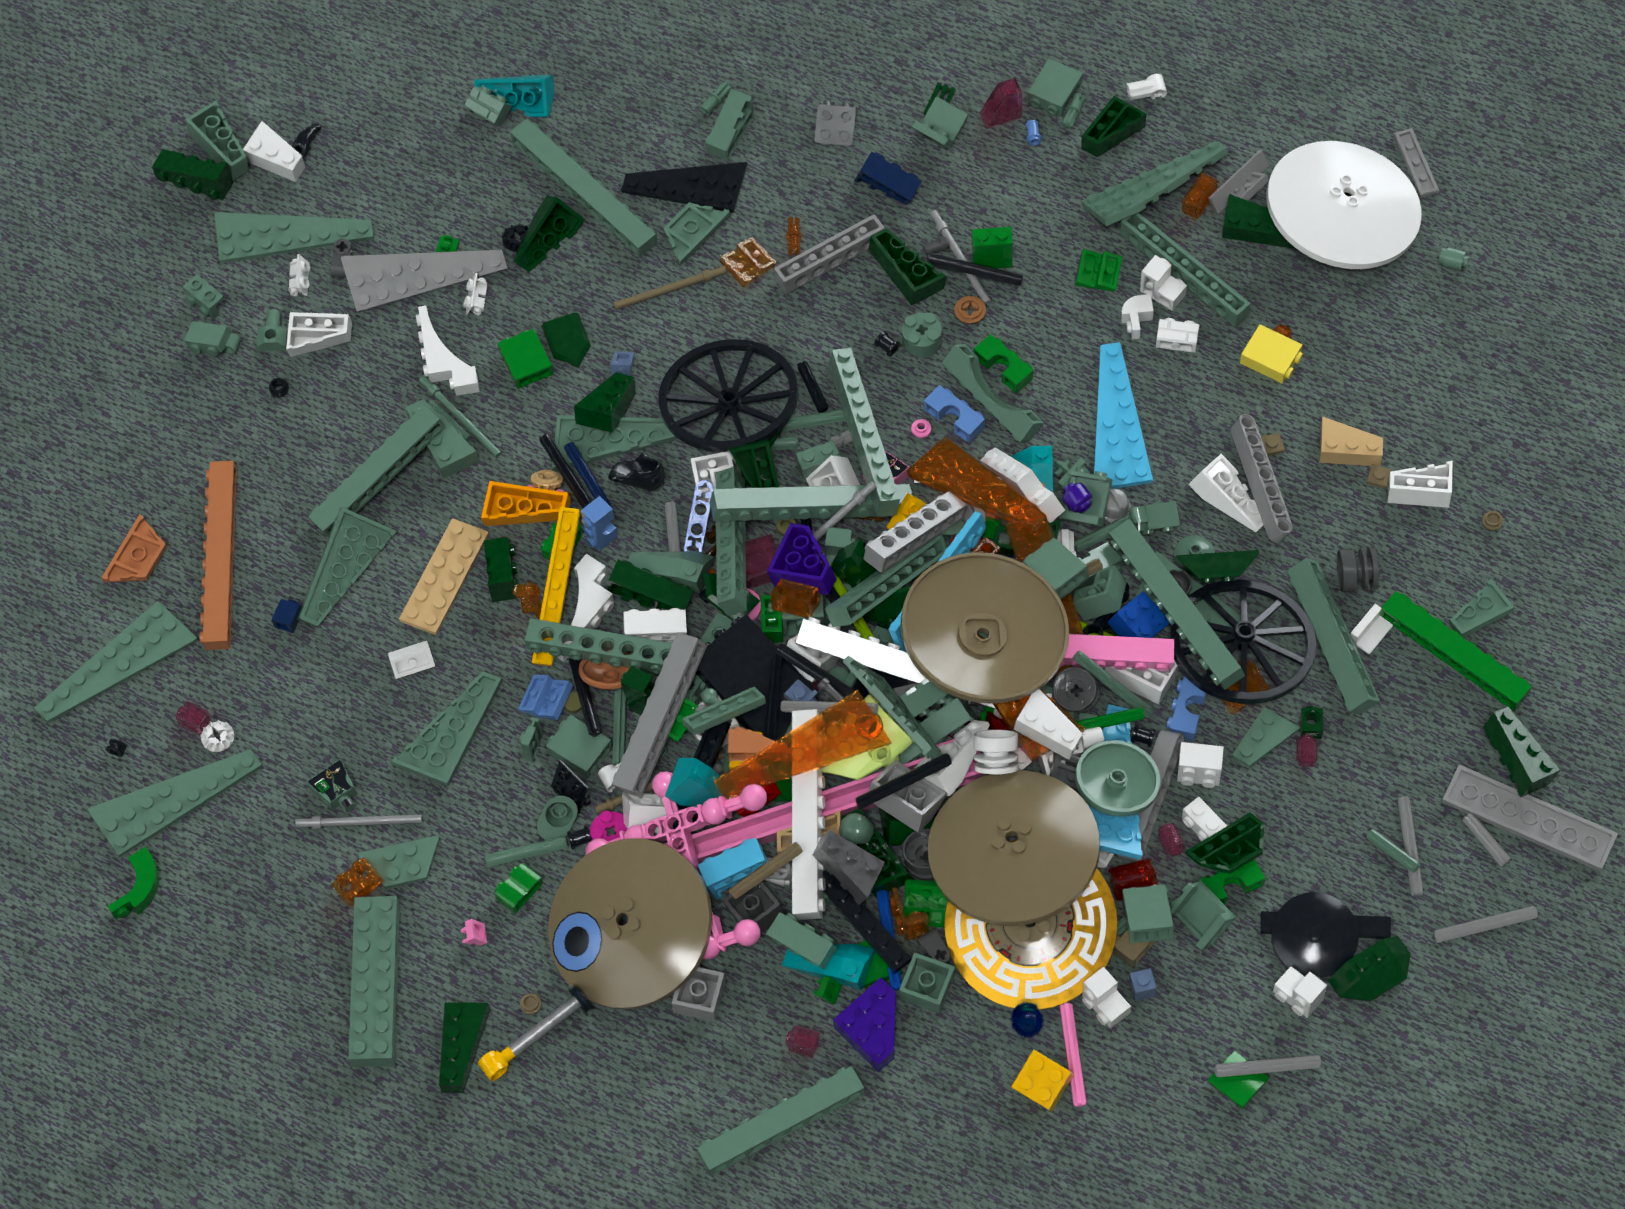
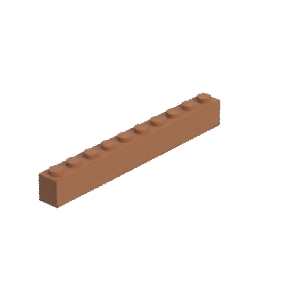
M234 461L210 462L209 470H206V480L209 482V487L205 488L208 505H205L207 523H204V533L207 535V540L203 541V550L206 553V558L202 561L203 570L205 571V577H202V588L205 589L204 595H201V605L204 607V613L200 614L201 625H203V631H200V643L204 644L206 650L230 649L237 478V468Z

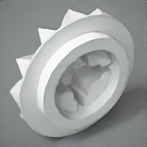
M218 720L217 722H210L208 726L203 727L201 741L203 746L209 751L220 752L232 744L234 731L227 722ZM213 730H216V732L220 734V742L218 739H216V737H214Z

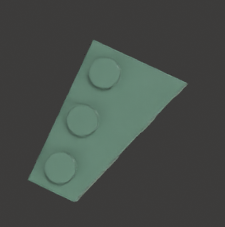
M1490 579L1481 591L1479 590L1475 597L1450 619V625L1464 638L1514 612V606L1496 583Z
M1264 707L1233 752L1231 758L1250 768L1293 734L1300 731V727Z

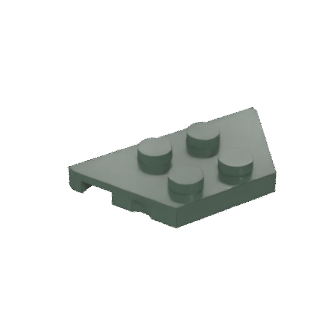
M688 203L663 228L664 234L680 265L730 216L729 210L718 211L713 210V207Z
M436 835L360 852L359 857L385 889L428 879L437 844H439L440 840L439 836Z

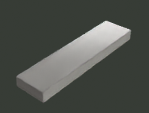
M1410 128L1394 133L1393 136L1420 198L1439 193V188L1413 129Z

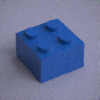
M1144 591L1120 609L1107 622L1119 637L1154 638L1169 624L1163 612L1160 611Z

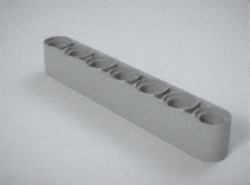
M1242 414L1230 429L1266 534L1272 542L1281 543L1292 531V523L1256 422L1252 416Z
M1161 730L1150 756L1156 763L1160 773V788L1154 802L1146 810L1138 813L1141 851H1143L1141 860L1180 756L1181 742H1184V735L1182 733ZM1117 854L1118 858L1132 860L1137 862L1141 861L1138 859Z

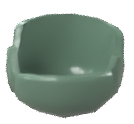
M852 813L848 814L840 822L839 834L855 845L866 844L873 835L874 826L871 820L864 815Z

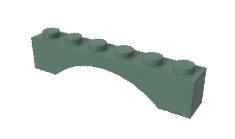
M966 344L953 346L942 362L947 368V372L955 376L960 381V385L968 389L973 394V398L981 402L986 407V411L994 415L999 420V424L1012 433V437L1015 440L1025 442L1033 439L1044 422L1031 409L1016 408L998 398L989 388L983 377L978 356Z

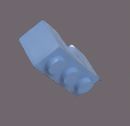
M939 385L924 400V410L938 421L947 414L958 416L959 419L954 423V433L969 444L985 428L984 416L979 411L971 409L964 400L956 398L947 388L944 389Z
M600 496L581 510V521L584 525L583 531L586 534L585 541L591 548L596 547L600 551L618 537L617 529L611 523L615 519L613 509Z
M1184 676L1183 680L1179 679L1176 692L1180 693L1178 698L1173 700L1171 710L1175 711L1173 717L1169 716L1166 728L1172 732L1182 733L1185 740L1194 742L1200 715L1190 713L1186 707L1192 703L1204 705L1206 693L1193 685Z

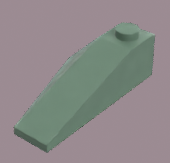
M696 551L632 552L628 561L640 569L646 568L657 576L668 577L672 582L685 584L693 592L700 593L704 585L701 574L709 573L715 558L714 556Z

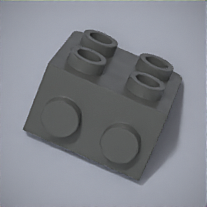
M823 101V104H818L815 142L852 145L855 117L858 114V108L854 107L852 103H842V106H835V102Z

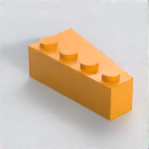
M489 481L481 520L484 526L557 521L560 507L570 508L571 499L567 492Z

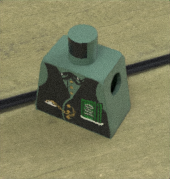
M340 759L307 781L310 790L331 810L338 806H341L345 812L354 809L355 803L351 798L357 793Z

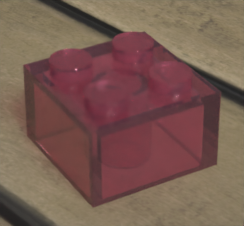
M772 534L746 541V588L748 589L772 582L767 572L777 552Z

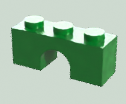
M990 334L974 348V353L978 356L979 363L987 370L995 364L1007 366V369L1002 373V382L1014 393L1017 394L1033 380V368L1031 365L1019 359L1016 352L1006 348L999 338H995Z
M1254 859L1231 874L1217 872L1211 877L1205 876L1199 881H1202L1223 904H1226L1228 898L1224 890L1226 885L1231 883L1237 884L1247 894L1264 886L1266 878Z

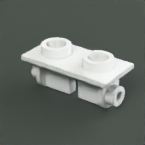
M297 254V259H293L290 262V277L293 279H289L288 291L292 296H297L298 293L307 296V289L309 288L308 272L310 271V264L300 254Z
M477 273L474 274L472 279L468 280L466 290L469 293L464 300V307H466L465 315H468L470 311L475 315H481V312L484 311L485 298L478 297V295L485 297L487 282L485 278L477 279Z

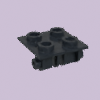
M560 760L551 787L557 795H564L574 800L579 814L583 805L587 807L591 803L590 796L587 795L589 787Z

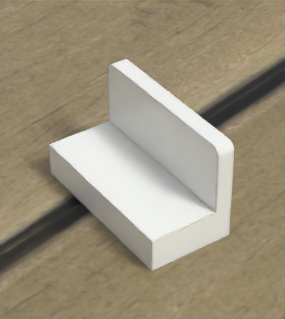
M1376 604L1373 605L1350 634L1354 644L1367 654H1370L1393 627L1390 622L1380 616L1382 608Z
M427 641L388 653L396 679L435 667Z

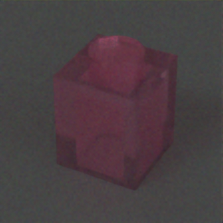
M188 701L176 713L178 724L199 736L203 732V727H206L211 720L206 710Z
M795 1025L793 1031H789L785 1043L788 1044V1051L813 1059L820 1041V1033Z

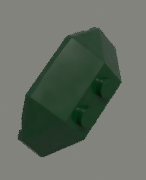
M1259 550L1173 556V559L1195 580L1201 579L1202 583L1214 582V578H1222V582L1234 581V577L1241 576L1259 555Z
M912 585L897 590L862 616L864 621L874 626L889 629L891 623L901 613L905 598Z
M1248 813L1185 851V854L1199 866L1231 874L1263 854L1264 823L1252 813Z
M1398 936L1382 939L1348 960L1327 981L1340 998L1371 1002L1407 979L1411 952Z

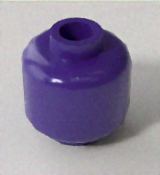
M1070 483L1065 487L1062 500L1072 512L1083 513L1091 507L1093 495L1084 484Z

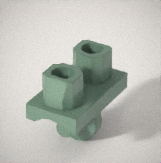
M1080 458L1071 469L1068 467L1071 464L1068 459L1065 462L1057 461L1055 463L1057 470L1054 475L1056 477H1059L1061 474L1064 476L1053 488L1057 491L1059 489L1064 491L1071 480L1069 470L1076 471V468L1086 469L1083 465L1085 460Z

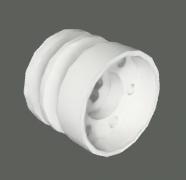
M984 730L974 733V749L982 751V753L974 755V760L977 761L974 764L976 772L1002 775L1019 770V764L1015 762L1018 760V754L1009 752L1018 749L1017 732L1010 730Z

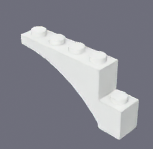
M418 307L419 315H416L417 326H421L422 331L418 332L420 343H424V348H421L422 360H426V365H423L425 377L429 376L431 382L449 380L451 390L455 389L456 396L480 392L475 366L467 365L445 347L432 327L427 307Z
M996 447L989 450L980 460L986 468L1006 482L1048 523L1054 521L1065 511L1054 493L1043 487L1030 468Z
M586 554L574 568L575 576L579 582V594L571 626L592 629L599 626L602 620L601 617L605 612L609 613L613 609L614 598L611 592L600 586L607 579L606 566ZM566 641L564 644H571L572 641ZM561 655L557 658L565 662L569 657Z

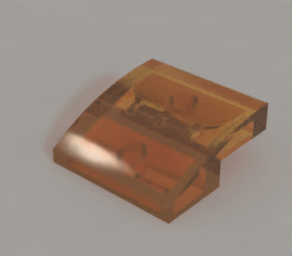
M753 237L738 243L735 250L721 256L719 261L742 287L747 286L776 265V262Z

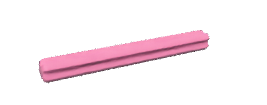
M1066 1002L1060 1005L1068 1070L1074 1073L1070 1081L1074 1106L1082 1107L1086 1105L1074 1011L1072 1003Z

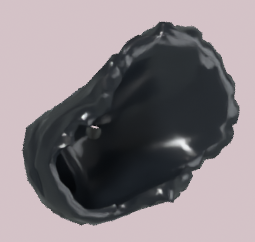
M642 452L633 461L617 462L612 467L608 478L614 482L647 491H655L662 485L665 472L659 461L649 458Z

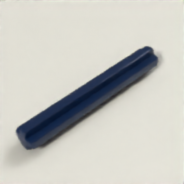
M573 442L566 444L564 450L593 498L596 499L600 496L611 507L609 500Z

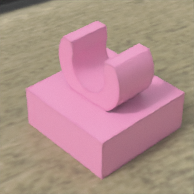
M474 919L465 921V927L461 929V933L466 934L467 938L463 939L462 943L469 945L473 943L476 945L486 944L485 924Z

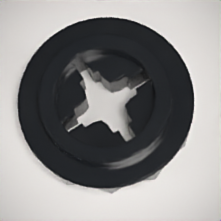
M520 223L515 226L511 224L510 228L505 229L502 235L503 245L508 250L517 252L528 230V226H522ZM514 232L520 236V242L514 237Z

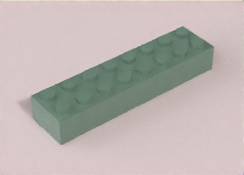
M397 896L354 897L348 1056L352 1067L395 1066L400 903Z

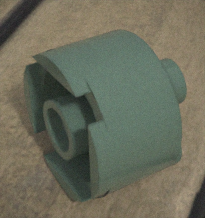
M916 313L905 318L902 326L904 349L917 358L930 357L936 353L942 344V327L933 313Z

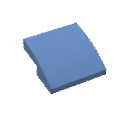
M534 674L518 710L539 718L558 720L573 684L567 680H553L549 675Z

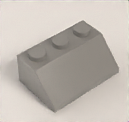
M895 760L871 782L869 791L911 771V769ZM923 778L873 804L916 832H919L932 820L947 793Z

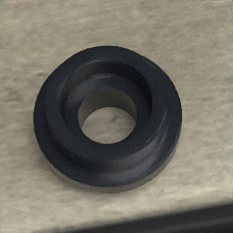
M275 378L269 385V391L275 397H282L289 391V385L286 380ZM278 386H282L281 389L276 390Z

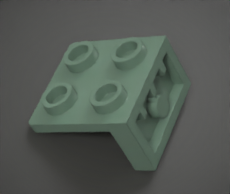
M936 97L921 123L915 121L912 127L951 148L969 115Z

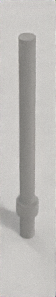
M937 210L932 211L930 215L936 224L935 227L939 234L946 238L956 259L967 261L949 232V226L946 221L942 220ZM965 273L984 304L990 303L991 300L975 275Z
M871 481L861 491L858 490L845 506L813 533L815 539L818 541L827 533L828 527L832 528L853 508L867 500L866 497L877 488V485Z
M422 814L337 818L312 816L310 819H296L295 825L296 827L322 829V826L422 823Z

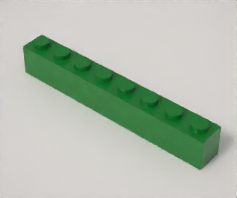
M1395 591L1381 607V617L1502 704L1509 707L1512 711L1515 712L1529 695L1532 686L1529 685L1526 679L1516 676L1509 667L1499 664L1493 656L1488 653L1485 654L1478 649L1476 644L1462 638L1459 632L1445 626L1442 620L1428 614L1425 608L1411 602L1410 598L1405 594Z

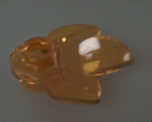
M532 582L514 586L512 594L521 599L522 612L525 614L533 611L539 619L542 602L539 599V588Z

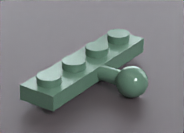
M752 687L723 701H719L717 699V692L712 688H706L701 693V700L703 703L711 706L682 718L683 725L693 735H696L766 704L765 696L755 687Z

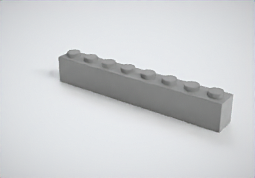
M678 632L672 641L671 649L663 662L659 676L655 680V686L647 699L642 715L639 717L638 725L630 738L628 748L622 756L618 771L614 774L611 785L621 792L642 797L707 645L700 639Z

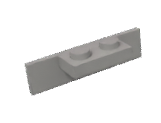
M1259 150L1208 198L1216 213L1219 214L1227 206L1229 194L1250 201L1251 197L1263 189L1264 185L1269 181L1267 174L1262 173L1270 166L1262 150Z

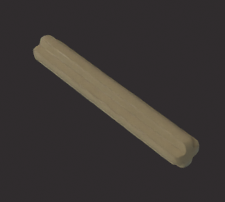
M794 842L729 888L730 895L734 899L739 898L803 852L801 846Z

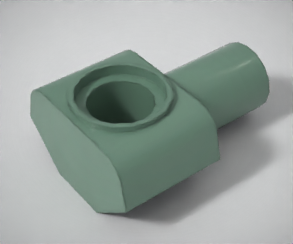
M276 309L267 311L266 326L258 329L256 347L260 351L285 350L287 329L280 327L281 312Z

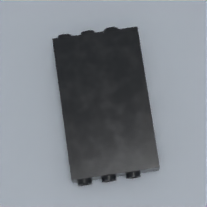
M746 614L742 618L740 616L737 617L730 624L731 627L728 630H721L711 644L709 642L705 643L707 647L697 668L696 675L708 688L714 689L722 701L752 687L765 696L766 704L735 718L745 729L761 732L765 736L772 659L774 656L779 657V655L776 654L777 647ZM784 659L776 742L789 748L791 746L786 743L787 739L784 738V735L792 721V712L781 711V702L783 700L789 701L784 697V693L797 679L811 691L815 689L790 662Z

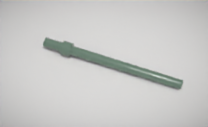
M424 375L419 378V382L428 390L427 392L433 398H436L496 458L502 454L441 392L442 390L436 384H433Z

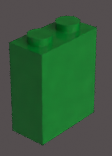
M1011 227L972 229L973 263L996 269L1012 268L1013 241Z
M534 329L523 331L519 335L505 338L497 343L499 353L517 389L554 375L552 364Z

